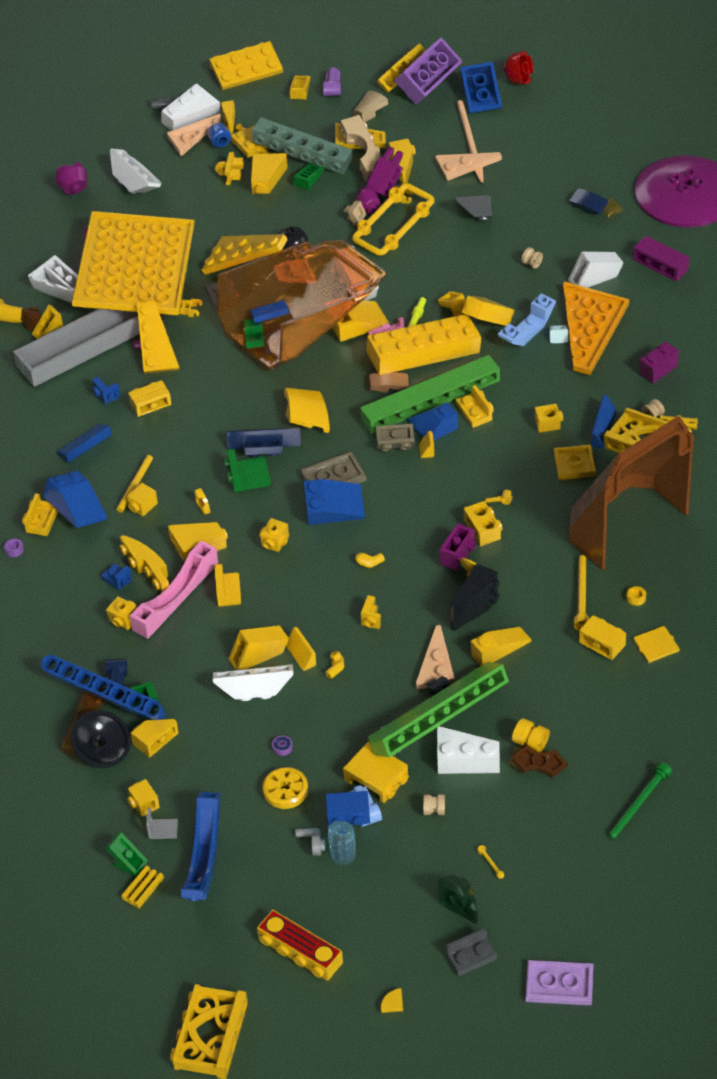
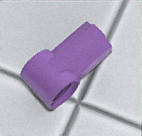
M335 67L330 68L326 73V81L323 84L324 96H341V71Z

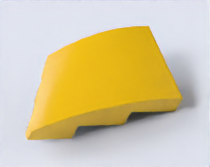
M285 388L284 395L288 400L285 416L288 421L308 428L314 426L321 427L324 432L329 433L328 412L321 392Z

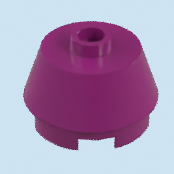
M75 162V165L69 167L65 164L56 171L55 183L65 194L74 195L87 187V170L81 163Z

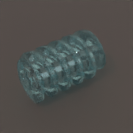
M346 821L333 822L328 828L330 855L336 864H349L356 857L354 828Z

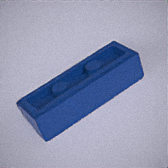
M607 395L602 397L591 433V446L595 448L605 449L604 434L607 430H611L616 413V408Z
M98 424L56 451L57 454L69 463L111 436L110 426Z

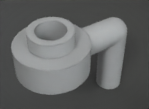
M296 829V837H312L313 856H321V851H325V838L321 839L320 829Z

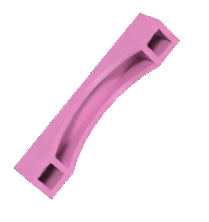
M200 541L189 553L182 569L168 588L155 599L142 603L130 615L132 631L148 639L215 568V565L218 564L217 549Z

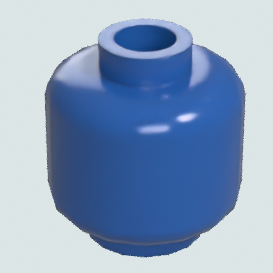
M216 123L208 129L207 135L213 146L222 148L231 141V133L224 124Z

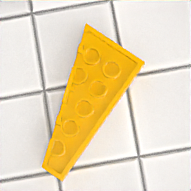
M284 234L222 236L217 245L212 249L209 258L205 260L202 272L207 275L279 252L288 239Z

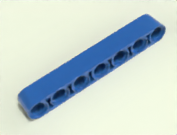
M47 655L41 661L42 669L52 678L147 720H163L166 716L164 707L158 701L54 655ZM56 663L55 667L49 670L50 666ZM73 670L72 674L66 677V674ZM86 678H90L88 683L83 684ZM107 685L106 689L100 692L101 687ZM120 693H124L122 698L117 699ZM141 700L139 706L134 707L135 702ZM154 708H158V711L151 715V711Z

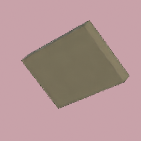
M352 452L300 469V474L304 481L327 479L355 484L367 481L365 473Z

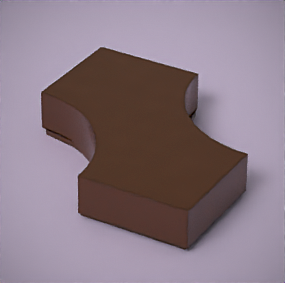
M528 745L510 757V760L522 774L529 771H539L545 773L551 779L568 766L556 750L542 753L534 751Z

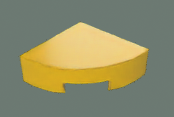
M202 489L195 490L196 504L204 515L211 513Z
M401 988L389 992L384 997L381 1003V1013L403 1011Z

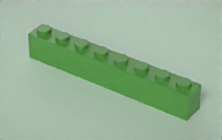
M490 355L479 358L360 407L361 421L368 431L373 434L376 432V426L397 424L437 404L447 403L472 393V386L474 385L478 389H482L499 382L500 368Z
M493 662L483 664L368 736L374 755L390 758L508 683L509 680L503 664Z

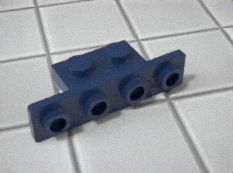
M299 427L226 432L227 449H245V455H250L251 457H257L261 454L276 456L282 453L283 447L301 446Z

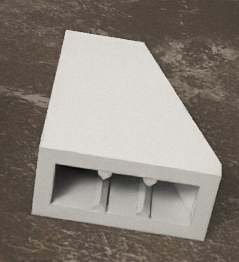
M581 252L568 280L572 284L587 288L617 277L623 261L616 252Z

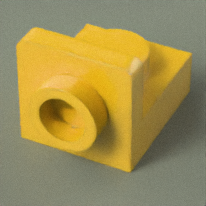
M449 291L437 300L439 306L451 308L454 317L462 314L466 302L463 293Z
M368 595L361 611V625L380 629L381 614L377 613L378 605L375 604L374 596Z

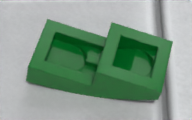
M254 319L244 320L246 347H264L262 321L255 323Z

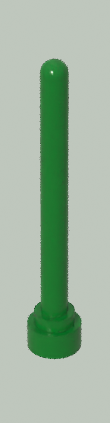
M659 762L656 765L653 773L654 776L609 832L610 838L615 839L658 783L668 779L672 773V769L668 764Z

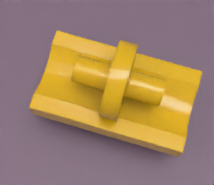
M229 152L227 163L222 161L216 164V172L220 176H227L226 185H231L232 180L240 181L241 169L244 167L243 158H236L234 152Z

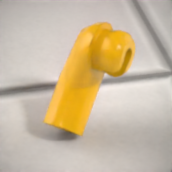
M358 553L355 556V561L361 566L372 568L384 562L385 558L382 553L373 557L365 553Z
M334 651L330 655L332 666L325 671L328 679L334 678L345 667L344 657L339 651Z

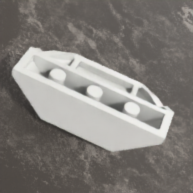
M110 149L112 173L118 179V182L123 184L130 193H146L160 187L162 182L135 158L129 156L125 150Z
M293 664L213 672V683L235 700L249 701L255 697L269 699L275 696L293 676Z

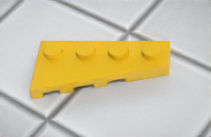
M155 301L137 303L144 374L180 370Z

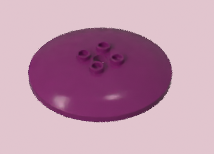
M678 155L663 158L650 164L640 173L636 180L635 197L638 205L651 218L671 226L700 227L716 222L717 162L699 156Z

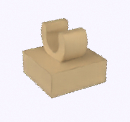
M354 201L351 206H347L344 209V212L349 214L347 219L351 220L353 225H357L366 216L361 201Z

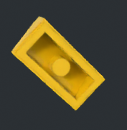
M294 627L288 637L289 640L286 647L301 669L305 671L316 666V654L300 630Z

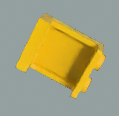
M369 741L343 768L344 781L351 784L356 780L379 794L380 802L382 803L391 799L400 785H404L409 778L407 764L394 756L388 758L374 755Z

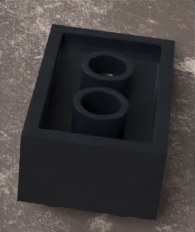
M479 564L475 565L450 604L451 630L455 631L489 611L492 605L498 602L500 593H498L500 583L498 571Z

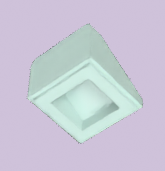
M566 325L549 326L551 343L568 342V328Z

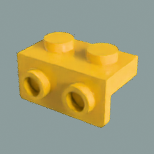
M35 493L33 500L31 499L29 502L27 513L23 515L22 523L25 525L26 533L48 536L58 510L49 502L41 501L40 494Z

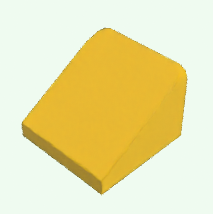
M428 431L419 443L420 458L434 457V440L431 431Z

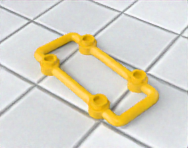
M404 183L399 188L394 187L388 192L389 198L368 220L359 221L357 231L352 236L353 242L378 256L385 255L389 250L397 249L400 238L420 218H425L430 214L429 208L434 204L435 200L431 194L409 183ZM405 190L427 200L426 202L418 203L416 213L395 235L390 234L385 238V245L381 249L360 239L361 236L370 234L371 225L393 203H399L402 200V193Z

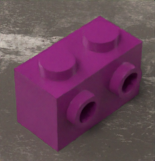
M666 341L660 346H656L653 351L640 359L639 375L650 383H655L678 366L679 350Z
M457 523L440 548V565L458 571L462 565L460 559H467L470 551L473 552L476 547L474 529Z

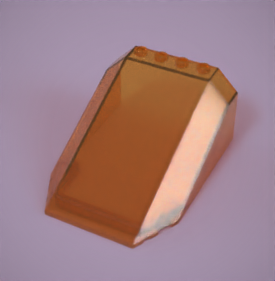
M344 240L322 241L321 244L303 242L219 273L217 314L227 337L270 371L300 356L369 296L386 277L387 272ZM285 300L289 310L288 314L262 321L265 346L247 348L244 320L253 319L251 309Z

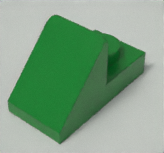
M122 832L116 833L105 847L115 858L111 864L134 877L138 876L148 862L144 855Z

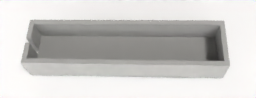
M97 309L14 350L16 367L35 387L139 335L138 312Z

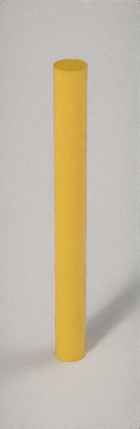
M151 455L145 457L116 510L119 513H123L128 504L127 495L139 485L153 460Z

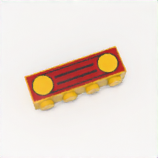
M274 910L257 927L258 938L263 945L274 948L281 956L289 957L299 967L307 968L318 978L322 977L328 981L343 964L341 950Z

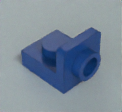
M115 563L101 575L103 581L118 591L132 580L130 567L125 566L122 569Z

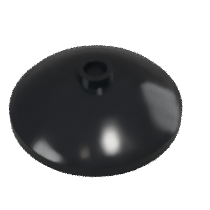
M94 710L83 714L77 719L71 730L70 741L73 751L81 761L96 768H110L122 762L127 756L131 747V734L125 722L117 715L108 711ZM95 743H100L101 747L96 746Z

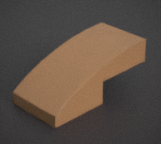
M398 372L383 375L378 373L370 374V390L387 393L389 388L400 391L409 388L408 374Z

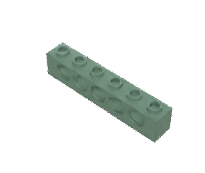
M260 117L252 129V142L287 153V155L340 174L345 173L352 160V150L262 117Z

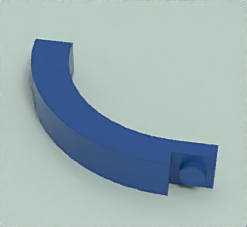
M200 792L197 796L192 859L187 879L181 889V897L190 901L206 900L210 890L218 845L221 793Z

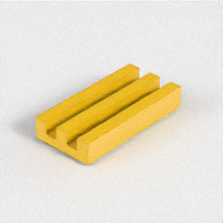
M146 865L121 895L122 900L140 909L163 881L164 875L162 873L158 874L154 869L150 870V867ZM153 878H155V879L153 880V882L149 885V887L146 889V886L148 885V883H149ZM144 891L140 898L137 901H135L139 894Z

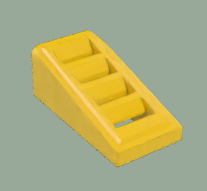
M294 75L290 87V99L307 100L311 76Z
M234 101L221 102L224 123L230 133L233 134L235 120Z

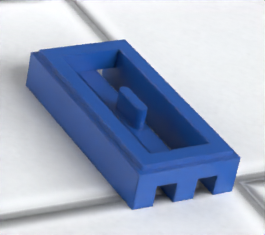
M282 300L251 309L254 322L258 323L289 313L286 301Z

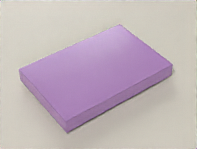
M528 960L526 1002L592 1005V963Z

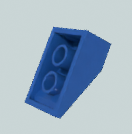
M493 62L460 67L462 87L470 114L502 108Z
M79 471L47 479L43 497L76 528L107 520V515L92 486Z
M327 479L304 481L309 525L365 519L361 484Z

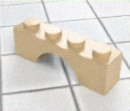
M360 115L341 120L340 131L346 143L356 144L366 152L360 159V171L367 182V179L374 171L375 163L380 158V150L378 146H375L372 134L367 131L366 122L362 121Z

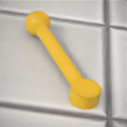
M483 845L479 846L478 853L486 858L496 872L497 878L502 879L504 872L498 869L486 853V847Z

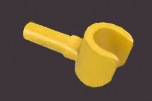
M504 490L502 496L485 498V502H501L504 505H509L513 498L511 496L512 492Z

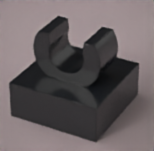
M444 676L437 680L431 679L426 683L429 686L428 689L431 697L450 686L448 679Z

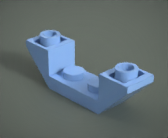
M541 293L531 302V314L517 327L508 324L498 333V336L512 344L524 346L546 325L556 300Z

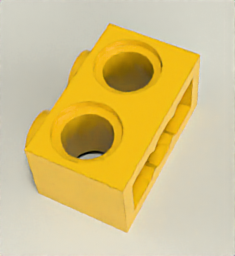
M485 501L464 508V522L469 528L475 530V540L479 546L501 539L502 524L499 520H496L493 509L488 507Z

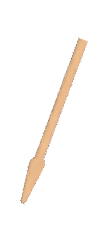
M459 100L457 106L470 153H477L464 103L462 100ZM483 167L474 170L480 182H484Z

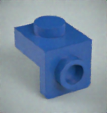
M99 377L92 379V392L104 404L120 397L119 385L117 383L107 387Z

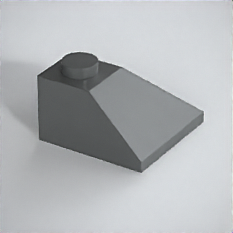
M491 195L455 198V203L474 218H478V221L488 220V217L492 216Z

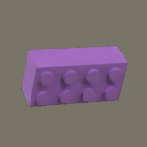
M440 37L394 81L417 105L463 61Z

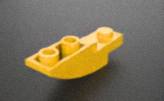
M419 43L376 81L386 93L398 85L394 80L426 51L424 47Z
M124 535L120 536V551L123 556L126 555L128 557L131 568L135 567L139 574L144 572L147 578L150 577L156 590H159L161 593L166 590L169 583L165 562L143 543Z

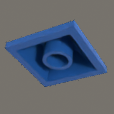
M448 402L441 403L408 418L407 422L413 424L414 430L422 439L428 431H431L433 433V440H436L458 429V413Z

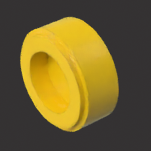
M639 586L629 588L626 595L628 603L634 606L642 605L646 601V591Z

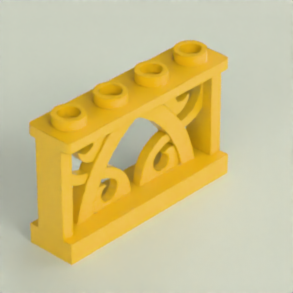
M626 408L611 430H607L604 434L605 449L621 453L640 441L638 435L652 433L669 421ZM627 424H630V430L625 427Z
M195 984L193 991H190L187 1003L189 1006L187 1010L183 1011L182 1029L177 1031L176 1048H172L170 1061H173L174 1070L182 1069L216 1075L217 1078L226 1079L248 1005L247 994L239 990L231 992ZM202 999H210L214 1001L215 1007L211 1008L210 1004L206 1002V1007L200 1008L199 1002ZM219 1001L228 1002V1003H233V1004H227V1005H221V1006H220V1005H219ZM222 1015V1019L229 1018V1021L222 1023L219 1016ZM215 1018L217 1026L226 1033L225 1035L213 1037L205 1044L199 1037L196 1029L206 1021ZM217 1042L222 1044L220 1048H215L214 1045L213 1048L210 1049L212 1045ZM187 1049L193 1050L190 1056H195L199 1051L201 1052L200 1056L194 1060L184 1057V1052ZM207 1057L217 1064L202 1061Z

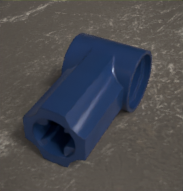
M106 659L105 670L107 679L124 686L125 676H127V660Z

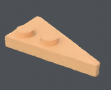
M217 114L167 132V137L179 155L182 156L208 133V129L213 124L222 121L221 115Z
M500 152L435 156L447 181L502 160Z
M441 625L435 627L416 681L417 690L428 688L427 682L431 679L437 680L441 676L446 677L449 684L455 683Z

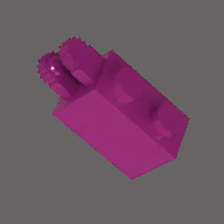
M392 147L387 148L384 156H380L379 160L375 163L374 171L367 179L366 188L374 189L378 195L387 199L389 198L388 192L395 187L403 170L399 165L403 157L401 151L398 150L393 160L390 161L394 153V148Z

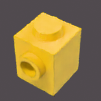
M144 483L138 485L127 495L129 509L142 517L158 504L156 490Z
M146 779L134 783L128 788V803L132 809L136 808L141 817L147 815V808H151V812L160 808L158 796Z

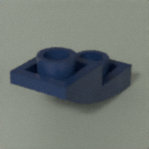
M579 188L569 200L572 206L582 207L587 213L600 215L609 203L605 198Z

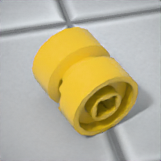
M522 718L514 729L512 742L522 747L528 745L534 751L542 752L549 739L550 730L541 725L535 727L534 722Z

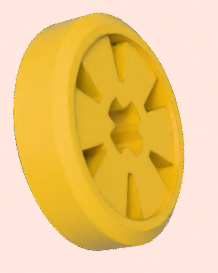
M282 767L275 769L263 781L262 787L265 800L271 806L279 809H290L300 805L308 794L307 779L302 772L295 768Z

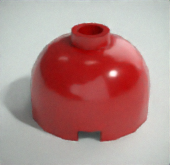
M526 51L512 53L507 58L503 67L506 77L514 84H529L532 80L529 77L530 74H533V62L531 56L526 54L528 53Z

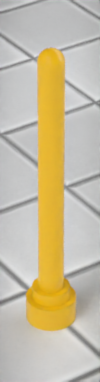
M580 555L578 559V614L574 617V628L580 630L589 620L586 614L585 555Z

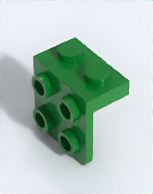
M234 449L227 450V458H224L226 469L230 470L227 472L229 483H233L234 492L271 485L264 457L237 461Z

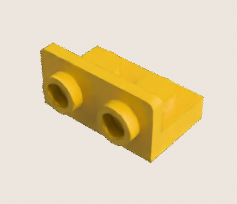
M476 385L472 386L471 394L456 399L457 407L472 428L492 421L493 406L491 402L485 399L483 391L479 390Z

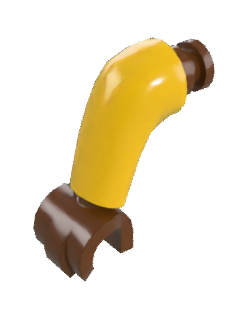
M0 296V321L22 323L24 320V328L33 331L41 318L39 308L28 307L23 309L22 307L5 304Z

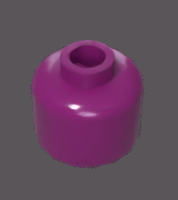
M363 188L357 193L355 199L356 201H361L366 213L373 214L380 206V199L374 189Z

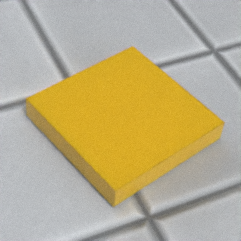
M591 445L554 448L558 480L596 477Z

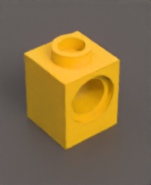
M557 404L535 407V422L539 433L561 429L563 413L561 410H558Z

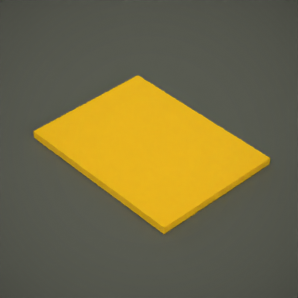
M91 211L72 306L138 312L137 303L155 301L159 314L179 315L195 220Z

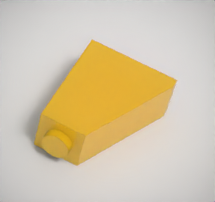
M287 153L253 154L252 194H269L288 168Z
M467 296L462 313L480 320L507 326L510 324L515 310L484 297Z
M217 522L168 526L169 538L184 563L189 553L200 541L215 547L217 551L227 547V532L224 528L221 529Z
M280 625L240 630L228 660L235 670L251 668L282 654L289 638Z

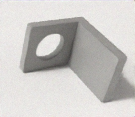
M147 808L146 826L149 839H176L178 819H153L151 808Z

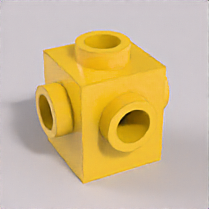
M271 518L266 526L260 530L259 537L261 538L262 547L279 552L288 541V524Z
M117 596L106 609L109 621L118 628L122 627L129 630L132 627L130 615L137 609V605L130 600L127 601Z

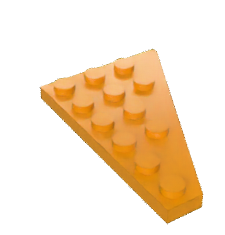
M564 282L563 291L573 371L591 375L628 308L629 299Z

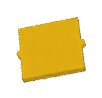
M665 626L633 637L639 652L644 655L648 663L680 651V648L674 641V636L670 635Z

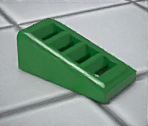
M312 163L307 164L293 177L294 186L310 190L325 168Z

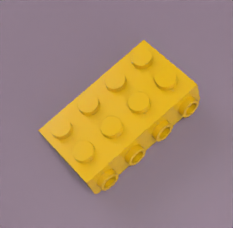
M271 41L210 58V69L214 71L222 90L283 73L282 65Z

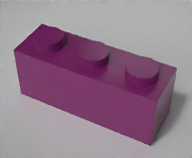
M645 236L634 246V261L676 282L689 270L688 256L648 236Z

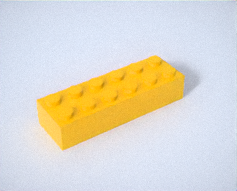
M464 314L368 335L366 353L378 374L383 375L480 353L481 335L469 315Z

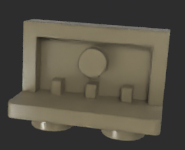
M413 424L376 426L378 450L387 452L392 451L394 448L409 450L411 447H415Z

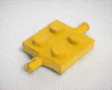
M239 123L236 125V129L239 132L231 134V141L247 158L252 157L253 154H269L267 151L270 148L252 142V129L254 126L246 129Z

